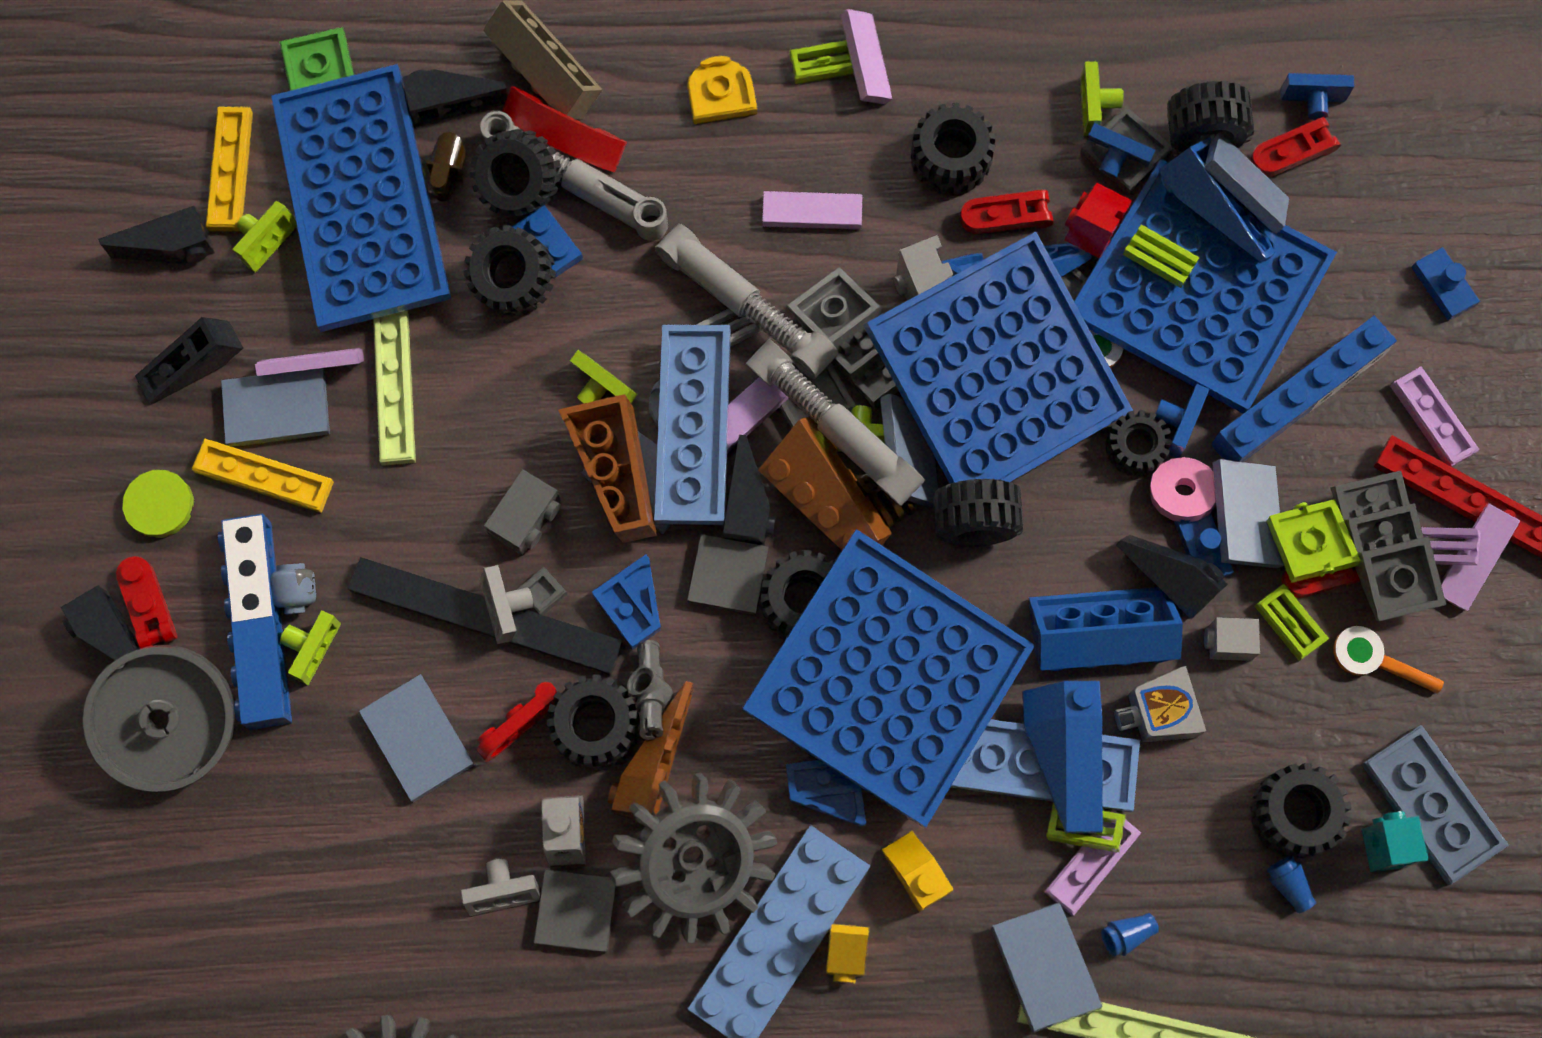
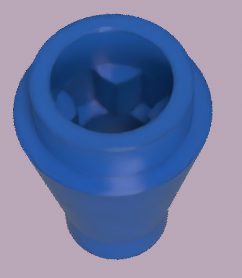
M1293 856L1285 857L1267 869L1271 876L1269 881L1288 900L1297 913L1305 912L1316 904L1301 862H1296Z
M1147 913L1142 916L1108 922L1107 927L1101 930V936L1105 947L1112 956L1119 954L1126 956L1149 937L1157 934L1159 928L1153 915Z

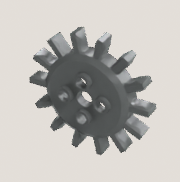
M694 773L691 784V798L678 801L676 791L664 780L658 783L660 796L664 800L666 807L655 816L651 815L645 807L633 803L629 807L637 822L645 825L639 839L626 835H614L612 840L614 846L623 853L635 854V864L610 871L611 879L616 886L639 881L642 888L622 904L631 918L652 902L658 906L648 924V929L654 936L660 938L673 915L682 917L680 930L687 943H695L697 919L708 915L711 916L713 925L724 935L730 932L723 908L734 900L742 908L753 913L758 908L753 897L743 890L749 877L762 881H773L775 873L763 863H753V852L778 845L777 838L770 831L749 835L747 828L766 813L763 806L756 800L748 804L736 815L730 811L741 791V788L735 782L728 780L715 802L707 799L708 779L701 773ZM707 825L705 833L697 835V829ZM672 837V844L669 847H663L666 839ZM693 846L700 848V855L696 861L692 863L683 862V854L688 848ZM716 858L713 866L706 867L708 859ZM681 870V877L677 880H672L673 873Z

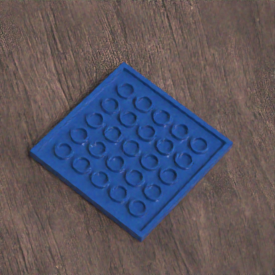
M1160 159L1074 302L1089 330L1193 387L1199 384L1209 388L1208 395L1244 414L1250 409L1337 252L1287 225L1275 234L1259 220L1275 253L1262 262L1258 261L1164 187L1161 181L1162 175L1158 170L1168 162ZM1245 208L1248 214H1253L1250 210ZM1141 224L1200 257L1181 288L1123 255L1125 248L1129 245ZM1137 246L1135 247V249L1155 259L1150 253ZM1162 263L1179 274L1183 273L1167 263Z
M1037 232L1026 236L863 325L950 484L971 479H997L1011 482L1115 422L1122 415L1125 416L1128 412L1133 411Z
M856 529L741 710L925 828L1035 645Z

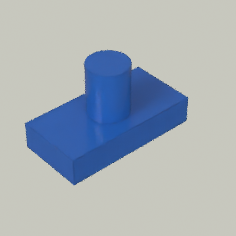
M1288 73L1280 88L1281 100L1307 101L1309 119L1327 118L1328 102H1346L1354 88V75Z
M1094 123L1089 133V141L1108 149L1099 171L1114 178H1117L1126 157L1148 167L1155 153V149Z
M1443 247L1412 265L1411 268L1448 321L1474 308L1480 302L1465 280V267L1460 263H1453Z
M1196 384L1185 408L1161 399L1155 412V419L1159 421L1163 419L1166 424L1176 427L1168 455L1179 458L1185 450L1209 388Z
M1211 513L1199 521L1190 522V520L1182 519L1180 522L1174 521L1186 554L1203 559L1207 564H1214L1222 571L1224 577L1232 575L1234 571L1231 564L1221 563V535L1216 528Z

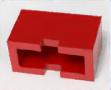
M1096 183L1090 194L1085 191L1083 192L1076 208H1073L1065 222V226L1069 227L1064 241L1100 258L1110 242L1109 239L1113 238L1120 227L1132 200Z

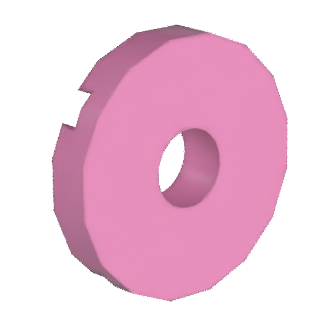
M1186 457L1170 459L1161 464L1152 475L1150 485L1152 504L1160 514L1170 520L1178 522L1181 519L1190 520V522L1199 521L1208 516L1215 508L1214 473L1209 466L1199 460ZM1179 485H1187L1193 489L1194 493L1184 496L1179 494L1175 488Z

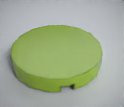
M151 470L139 475L129 484L123 496L122 509L126 521L138 533L149 537L165 538L177 533L188 523L191 517L192 506L194 507V497L190 487L178 474L167 470Z

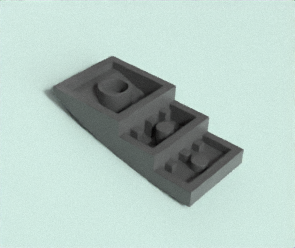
M840 267L787 305L790 312L807 333L817 331L832 342L838 351V355L832 363L875 409L881 405L882 396L888 394L895 395L899 392L863 326L870 320L882 315L881 307Z
M1392 472L1330 487L1333 499H1335L1361 559L1358 566H1355V569L1376 621L1446 605L1429 536L1423 537L1415 503L1409 504L1402 472Z

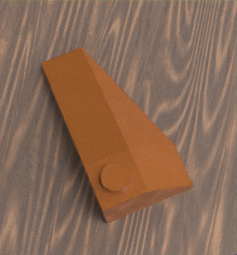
M688 681L684 683L662 715L663 735L661 737L656 736L654 740H645L622 773L620 782H613L608 803L613 804L611 810L614 814L636 820L629 809L633 803L645 807L653 816L659 812L663 799L660 796L658 783L664 780L668 782L694 692L693 683Z

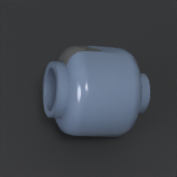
M304 563L278 565L277 571L270 574L274 607L284 608V614L305 613V606L312 605L316 601L315 575L312 570L305 569Z

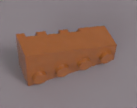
M623 394L558 409L614 533L623 543L657 536L634 408L627 396Z
M810 417L799 419L758 471L841 550H843L856 529L880 545H883L892 535V532L869 497H865L855 482L857 479L850 469L847 470L839 458L837 448L818 430V423H815Z

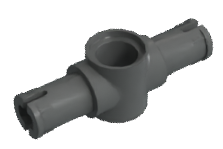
M654 640L644 641L645 645L642 642L637 645L639 667L630 675L627 689L636 698V709L640 712V736L646 740H654L656 736L661 737L663 735L662 711L670 703L673 690L664 681L663 669L660 667L659 643Z

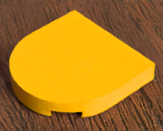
M726 56L707 58L690 75L688 79V94L694 124L757 114V104L751 75L745 67L732 61L731 58Z

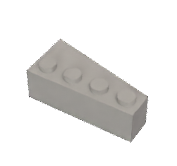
M937 235L900 249L897 272L893 280L897 292L900 296L905 295L907 301L953 276L949 262L942 264L938 256V248H941L942 245Z

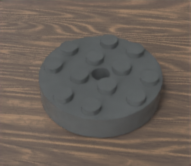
M155 645L144 647L115 660L95 680L84 706V736L96 762L115 780L129 787L144 791L175 790L203 777L217 764L225 753L235 728L234 698L224 676L203 656L177 646ZM153 710L170 711L167 726L159 727L153 723L151 719Z

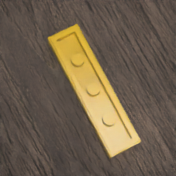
M250 107L217 108L206 228L208 231H239L237 224L244 211L253 116Z
M204 439L192 467V470L197 474L322 513L334 483L331 478L208 439Z

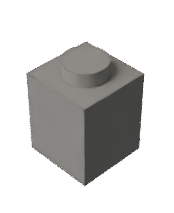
M1216 617L1209 625V628H1205L1204 647L1209 649L1210 659L1252 661L1260 654L1259 619Z

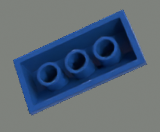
M1159 587L1029 597L1033 643L1035 645L1034 651L1040 670L1060 671L1064 668H1095L1102 665H1131L1133 663L1151 661L1162 663L1168 660L1181 659L1183 622L1174 602Z

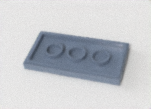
M1422 725L1361 764L1395 812L1405 811L1406 818L1419 816L1428 859L1447 885L1455 883L1509 846Z

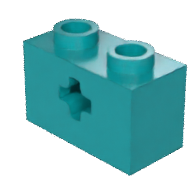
M1405 811L1383 814V817L1372 819L1373 825L1362 829L1370 872L1407 868L1428 861L1419 816L1406 818Z

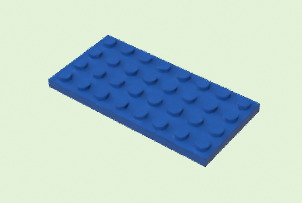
M398 64L272 95L316 323L320 332L452 299Z

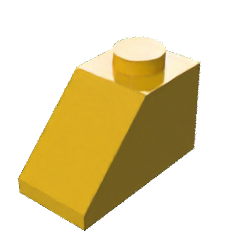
M913 831L882 849L883 854L919 912L946 897L954 890L935 858Z
M831 924L826 974L834 975V982L855 983L856 977L864 976L869 927Z

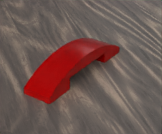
M515 86L511 87L502 112L511 117L513 125L523 129V132L529 130L536 132L535 137L543 136L548 141L547 145L570 156L611 172L616 171L627 141L600 128L594 129L541 103V99Z

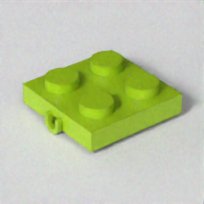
M1335 499L1309 506L1306 502L1294 506L1293 510L1270 515L1266 521L1291 583L1316 576L1323 577L1328 573L1334 574L1336 571L1358 566L1361 561Z

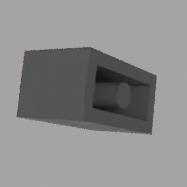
M522 469L485 523L484 527L488 535L523 556L528 548L532 550L542 536L540 530L547 520L552 521L558 514L561 507L558 491Z

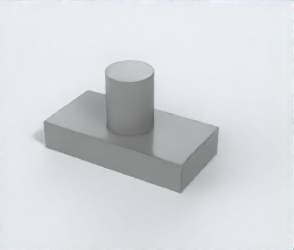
M498 565L486 567L479 580L497 644L511 641L517 631L511 612L533 608V599L528 587L505 592Z
M505 859L492 860L486 864L488 885L461 890L463 904L470 916L533 903L541 899L540 889L534 875L510 880L508 861Z

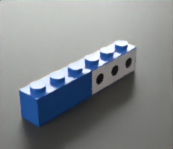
M1374 315L1221 430L1211 443L1212 447L1224 460L1246 461L1385 356L1397 340Z
M263 513L221 520L222 532H218V544L220 551L225 553L226 565L221 566V576L224 585H228L229 598L224 600V608L227 618L231 619L232 632H228L227 640L229 650L235 656V666L231 667V679L234 687H238L239 700L234 702L236 719L238 722L241 721V724L249 730L291 724L292 715L284 645L280 644V638L283 633L281 610L274 607L270 574L276 571L272 524Z

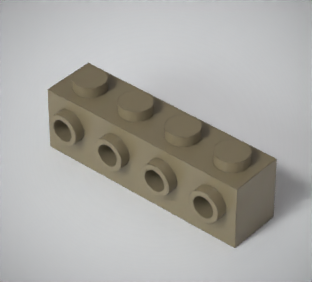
M522 0L501 1L483 29L485 34L491 39L492 45L509 59L512 68L526 78L531 84V89L541 96L551 108L574 119H583L601 93V87Z

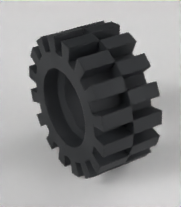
M1139 410L1136 415H1134V411H1130L1125 417L1123 415L1119 417L1106 440L1108 442L1106 453L1111 454L1109 457L1111 464L1116 462L1118 464L1116 469L1120 472L1123 468L1126 469V475L1132 476L1134 472L1138 473V477L1144 476L1146 472L1149 474L1155 472L1157 467L1163 464L1170 452L1169 447L1172 444V439H1168L1171 432L1169 428L1164 430L1165 422L1163 419L1157 422L1155 420L1156 414L1151 412L1149 416H1145V410ZM1134 432L1145 434L1150 439L1151 450L1144 455L1132 453L1127 448L1126 437Z

